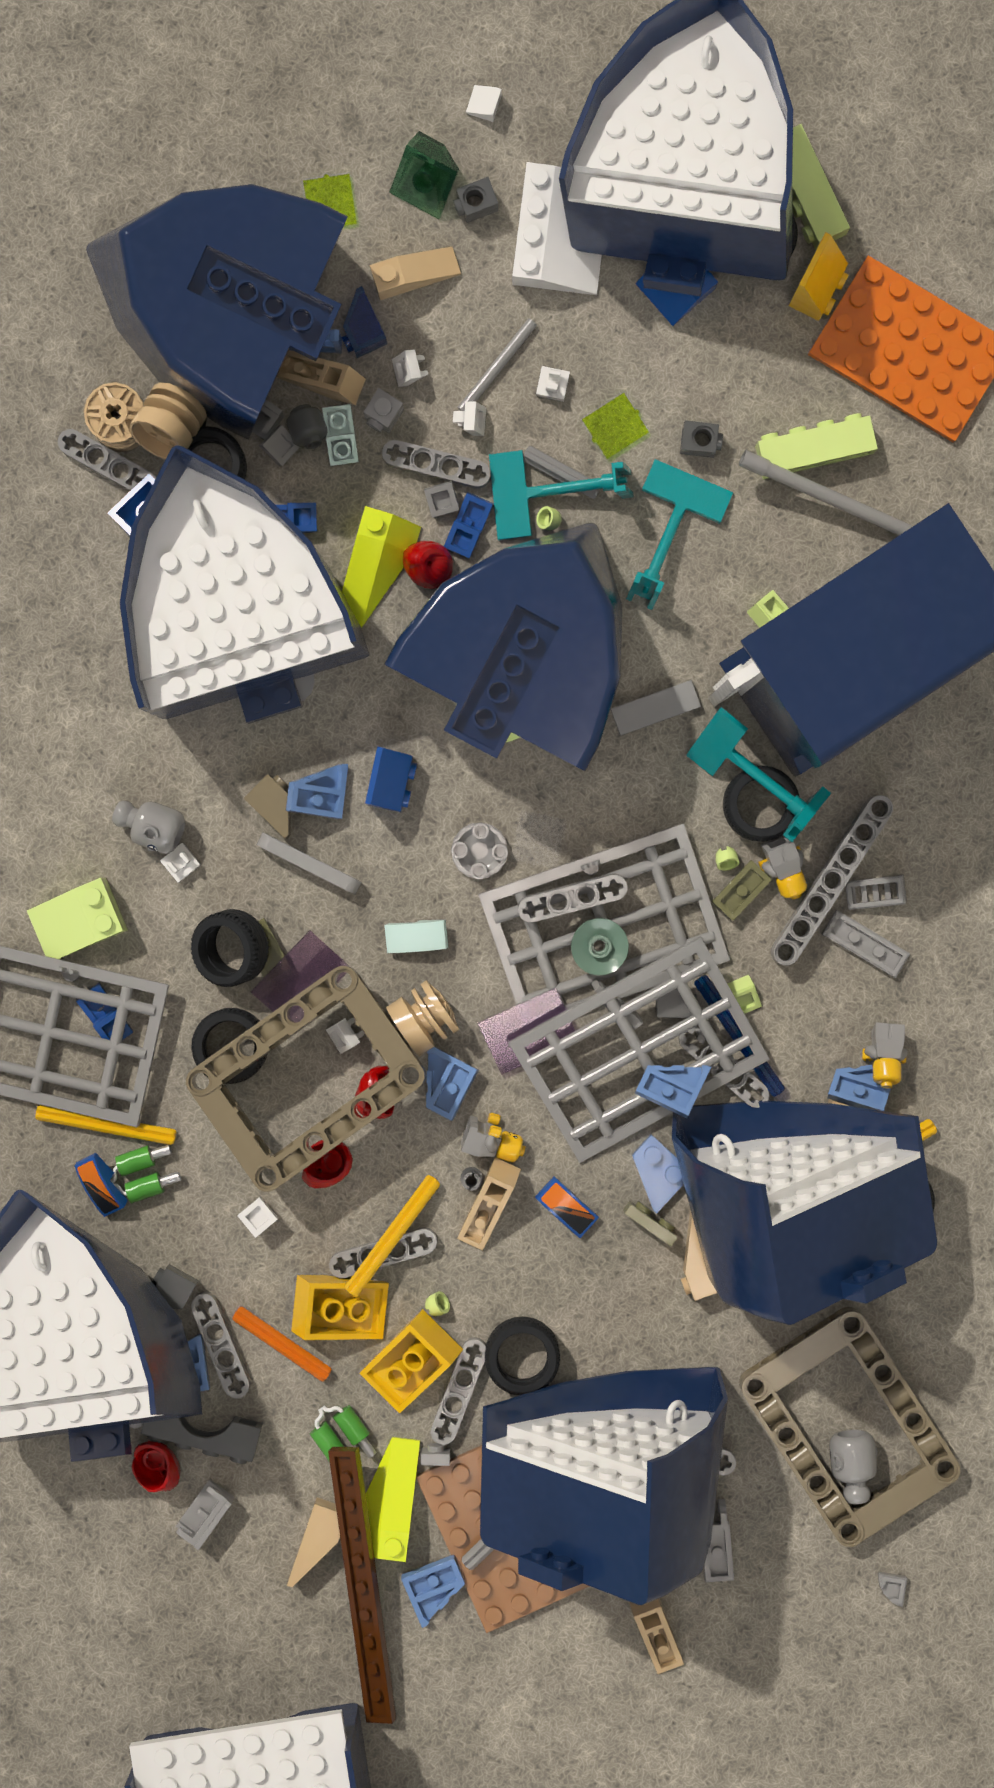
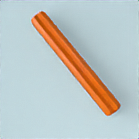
M239 1307L233 1315L232 1319L234 1322L320 1381L324 1382L330 1375L331 1367L244 1307Z

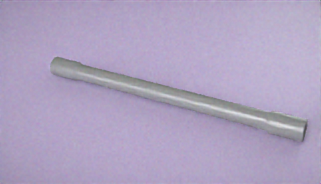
M748 450L744 451L739 461L740 467L758 475L769 477L894 534L901 535L913 527L906 522L773 464L768 459Z

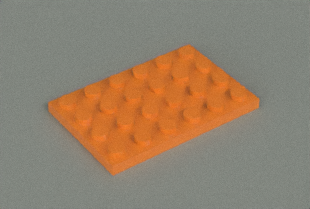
M868 255L808 355L954 443L994 378V331Z

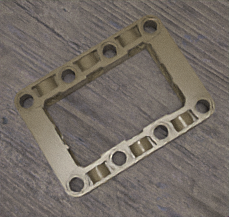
M339 966L193 1068L186 1077V1086L254 1185L261 1191L270 1192L277 1189L421 1087L426 1079V1070L358 972L349 966ZM342 972H347L352 978L351 985L346 989L341 988L337 983V977ZM341 1002L354 1017L356 1025L367 1035L372 1043V1048L383 1058L390 1073L303 1133L282 1150L273 1154L225 1083ZM296 1005L300 1006L304 1011V1017L300 1022H295L290 1017V1011ZM247 1039L253 1040L257 1046V1050L252 1056L247 1055L243 1051V1044ZM413 1067L418 1071L419 1078L416 1083L405 1081L403 1073L406 1068ZM199 1073H204L209 1078V1085L206 1089H201L196 1084V1077ZM366 1101L370 1104L371 1113L369 1116L362 1117L357 1113L356 1106L358 1102ZM312 1135H319L323 1139L324 1145L321 1150H314L310 1147L309 1139ZM265 1168L272 1169L275 1172L276 1180L273 1184L263 1181L262 1172Z
M844 1307L747 1369L739 1379V1386L745 1399L832 1533L843 1546L854 1547L959 1478L960 1465L865 1318L853 1307ZM848 1317L857 1318V1324L852 1329H845L843 1327V1323ZM846 1346L851 1349L858 1363L921 1458L919 1461L921 1464L902 1476L901 1474L897 1475V1479L879 1491L877 1489L874 1490L868 1502L858 1504L855 1507L847 1503L776 1393ZM878 1366H888L885 1376H875V1370ZM753 1379H758L762 1382L760 1389L757 1391H749L747 1389L748 1383ZM909 1414H919V1419L915 1424H906ZM789 1427L793 1429L792 1435L789 1438L781 1439L778 1437L782 1428ZM941 1462H950V1467L946 1472H937V1467ZM814 1476L823 1477L822 1484L817 1487L811 1486L810 1480ZM853 1524V1532L842 1534L841 1529L844 1525Z

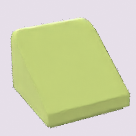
M772 590L750 608L747 613L760 628L789 608Z
M749 975L727 983L744 1014L762 1007L755 985Z

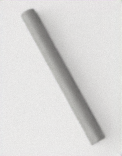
M529 318L526 320L457 408L460 411H465V402H474L480 398L537 325Z

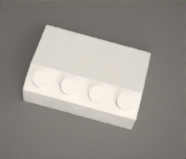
M527 162L512 285L597 295L602 255L577 251L570 244L559 183L561 167Z

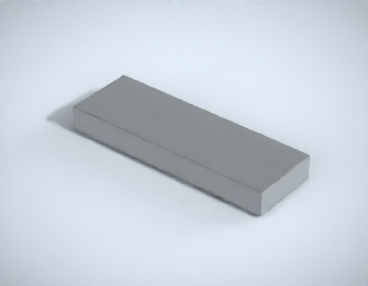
M692 680L614 707L611 709L619 735L622 736L700 708L701 705Z
M835 910L822 932L823 936L894 978L897 977L910 955L907 951L838 910Z

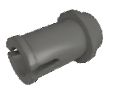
M468 1167L462 1171L460 1180L465 1189L473 1191L482 1184L483 1175L478 1168ZM473 1174L477 1181L469 1183L466 1180L467 1177Z

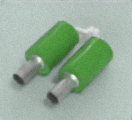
M168 1144L153 1150L147 1145L116 1156L117 1166L113 1168L114 1174L110 1181L115 1183L117 1180V1170L123 1177L155 1166V1159L172 1154L170 1145ZM179 1171L162 1177L156 1172L125 1183V1191L118 1184L114 1185L124 1196L128 1197L130 1203H135L164 1193V1186L181 1181Z
M324 1405L318 1410L320 1415L315 1420L316 1428L310 1432V1436L328 1461V1451L332 1447H344V1445L327 1421L319 1425V1421L324 1416V1411H339L333 1416V1419L353 1446L359 1444L368 1458L373 1457L377 1453L366 1438L370 1432L350 1405L343 1409L338 1406L327 1408Z

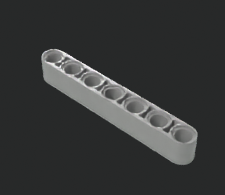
M878 795L869 798L864 803L772 945L771 957L776 963L791 965L797 961L893 812V804L888 797ZM875 801H880L885 807V811L880 817L875 816L871 810V806ZM859 825H865L869 830V836L864 841L856 836V829ZM845 848L850 849L854 855L853 861L848 865L844 864L840 859V854ZM830 872L835 873L838 877V884L833 889L828 888L825 884V876ZM815 896L819 897L823 902L822 909L817 913L812 912L809 908V901ZM799 920L804 921L807 925V932L801 937L797 936L793 931L794 924ZM784 944L789 945L792 950L791 957L787 960H781L778 956V949Z

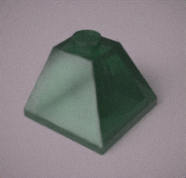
M419 131L406 145L389 193L440 219L458 175L459 168L443 143Z

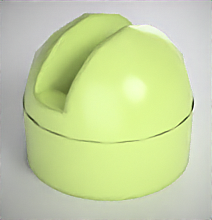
M545 506L539 510L536 521L539 528L551 531L560 526L562 518L558 510Z
M726 846L727 850L722 851L720 848L716 853L715 860L719 870H731L740 863L737 852L729 846Z
M438 1291L426 1299L425 1309H429V1314L432 1316H441L449 1312L450 1303L447 1296L443 1292Z

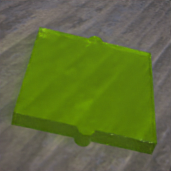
M325 174L323 178L303 180L306 199L322 203L348 216L344 226L357 224L350 174L330 177Z
M622 393L582 419L592 435V442L597 443L606 459H609L649 433L639 417V410L634 409L625 393Z

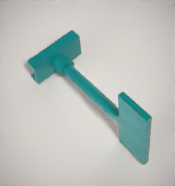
M523 450L489 454L498 540L532 536L528 502L531 498L603 489L604 492L614 490L622 499L634 497L633 491L624 485V483H628V479L623 476L631 475V469L624 462L611 463L612 473L602 474L601 478L528 487Z
M656 459L653 462L642 491L670 502L675 507L649 568L645 569L644 573L637 572L626 598L632 601L634 594L650 600L647 607L650 610L653 609L663 588L664 582L659 580V572L685 511H691L720 524L733 495V492Z
M720 707L686 756L711 776L716 773L725 759L728 758L787 805L786 809L795 816L783 836L793 842L831 795V792L822 786L806 802L798 795L794 797L735 750V746L748 728Z

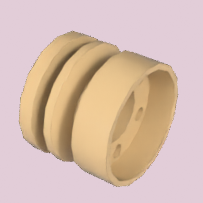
M117 382L103 384L94 389L86 400L84 408L85 423L96 439L107 448L119 452L133 450L140 444L131 435L129 426L139 409L144 407V402L138 393L128 385ZM113 410L119 412L121 415L119 419L111 415Z
M160 382L151 389L150 394L145 399L144 407L139 409L129 429L133 438L144 449L166 460L172 447L179 445L186 449L189 448L192 437L197 435L207 415L201 403L190 393L170 383Z
M427 980L421 983L426 993L425 997H422L416 988L411 990L416 1002L413 1005H410L406 999L400 997L386 1007L397 1028L418 1056H421L435 1046L430 1035L432 1032L435 1031L444 1040L448 1038L442 1027L444 1024H447L453 1033L460 1030L452 1008L441 992L434 988Z

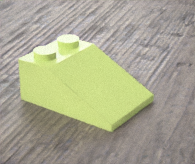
M106 878L91 881L27 910L45 956L61 959L128 931Z

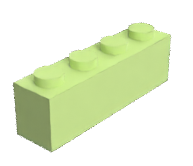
M802 124L793 127L792 212L796 218H801L804 225L802 228L804 238L808 244L812 243L816 250L825 232L831 234L835 241L845 236L850 226Z
M861 413L846 416L844 418L845 421L835 424L833 420L822 421L816 424L817 428L806 430L805 426L790 429L787 435L778 436L777 432L761 436V440L755 446L757 455L791 472L871 455L878 448L870 415L862 417Z

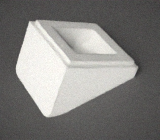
M474 85L466 114L493 122L502 96V89Z

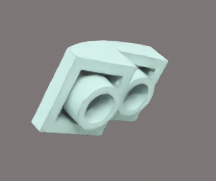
M351 404L323 407V417L328 431L326 441L330 466L359 462Z
M419 920L413 923H388L384 925L387 953L421 952L448 948L446 920Z

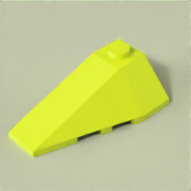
M365 506L342 589L361 628L404 568L403 553L410 545L417 543L421 531V526L394 514Z
M392 1437L366 1491L374 1558L406 1562L420 1440Z

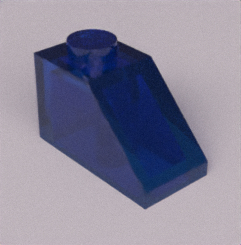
M362 286L356 289L343 325L345 336L341 337L347 352L353 351L356 358L387 345L386 336Z

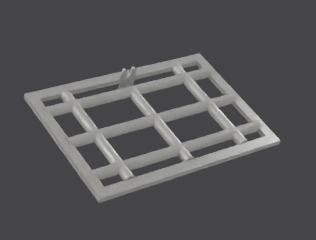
M684 823L478 894L525 1031L531 1030L589 998L586 997L565 1005L562 994L591 985L595 979L602 981L615 976L618 982L627 977L626 972L649 965L699 936L703 937L705 945L712 943L715 953L711 954L717 965L730 961V956L724 944ZM677 839L680 849L658 856L655 845ZM643 849L645 850L648 860L608 874L616 873L624 879H628L652 871L662 902L610 920L617 923L620 927H624L666 912L676 943L625 960L620 968L610 974L593 975L588 973L557 984L547 953L571 945L575 932L543 942L537 923L524 921L532 947L510 953L500 923L519 917L518 905L496 912L493 901L515 894L519 904V901L527 896L525 890L580 871H584L588 875H594L598 872L600 864ZM684 859L694 890L672 897L662 867ZM615 879L610 880V885L617 883ZM601 882L595 883L598 889L602 888ZM589 886L582 887L578 892V896L587 893L589 901L595 895L594 890ZM555 894L551 897L550 904L553 905L567 899L563 894ZM546 897L540 898L542 904L533 905L532 901L526 902L527 907L522 909L523 913L528 912L529 916H534L533 911L547 907ZM698 901L708 932L686 939L676 908ZM603 904L592 907L595 918L607 919ZM691 955L682 960L683 964L679 965L678 968L680 972H683L698 964L701 960L700 958L694 960ZM536 957L547 988L525 995L515 964ZM664 970L618 997L623 998L658 986L669 980L670 976ZM551 998L554 1009L532 1016L530 1005Z
M701 936L508 1042L509 1047L512 1048L579 1163L673 1113L659 1105L613 1130L609 1124L610 1121L648 1100L635 1094L602 1112L588 1085L635 1059L639 1060L645 1071L648 1065H654L648 1052L697 1025L713 1052L686 1067H702V1065L711 1067L719 1062L723 1071L705 1080L697 1099L770 1060ZM697 953L701 962L680 972L676 964ZM664 970L668 972L669 980L621 1006L619 1005L615 997ZM708 972L722 999L702 1010L687 982ZM677 988L692 1016L641 1043L626 1016ZM604 1003L607 1005L609 1013L559 1039L555 1030ZM728 1009L743 1036L723 1046L708 1019ZM616 1022L631 1049L581 1076L566 1049ZM545 1036L549 1046L529 1055L525 1047ZM749 1046L753 1054L733 1065L729 1056ZM556 1055L571 1082L551 1092L536 1065ZM578 1092L593 1118L572 1128L558 1102ZM599 1128L603 1136L583 1146L579 1138Z
M0 946V963L3 958L62 972L64 979L67 981H76L81 976L122 986L120 997L0 969V981L51 993L44 1024L0 1014V1026L42 1036L35 1068L0 1060L1 1072L31 1078L30 1089L0 1083V1095L138 1127L140 1125V1116L169 984ZM133 989L154 993L153 1004L131 1000ZM62 995L117 1008L111 1039L108 1040L56 1028ZM128 1011L150 1016L143 1048L121 1043ZM53 1039L108 1051L101 1083L47 1071ZM119 1054L140 1059L133 1091L112 1086ZM43 1082L98 1094L96 1105L41 1092ZM109 1097L131 1102L129 1113L107 1108Z

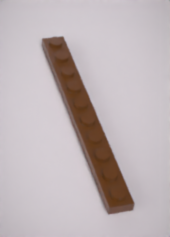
M332 1447L328 1454L366 1723L393 1724L396 1720V1710L359 1447Z

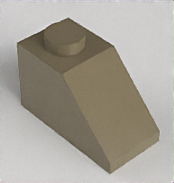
M267 774L244 799L284 839H288L291 836V812L286 811L288 796L286 789L289 785L278 775L273 778Z

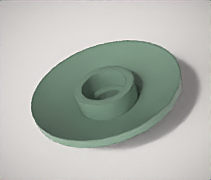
M594 918L584 922L577 928L571 941V952L576 964L585 972L593 975H607L616 971L626 960L629 949L628 939L624 930L614 921L605 918ZM601 940L605 943L602 950L594 948L596 941Z

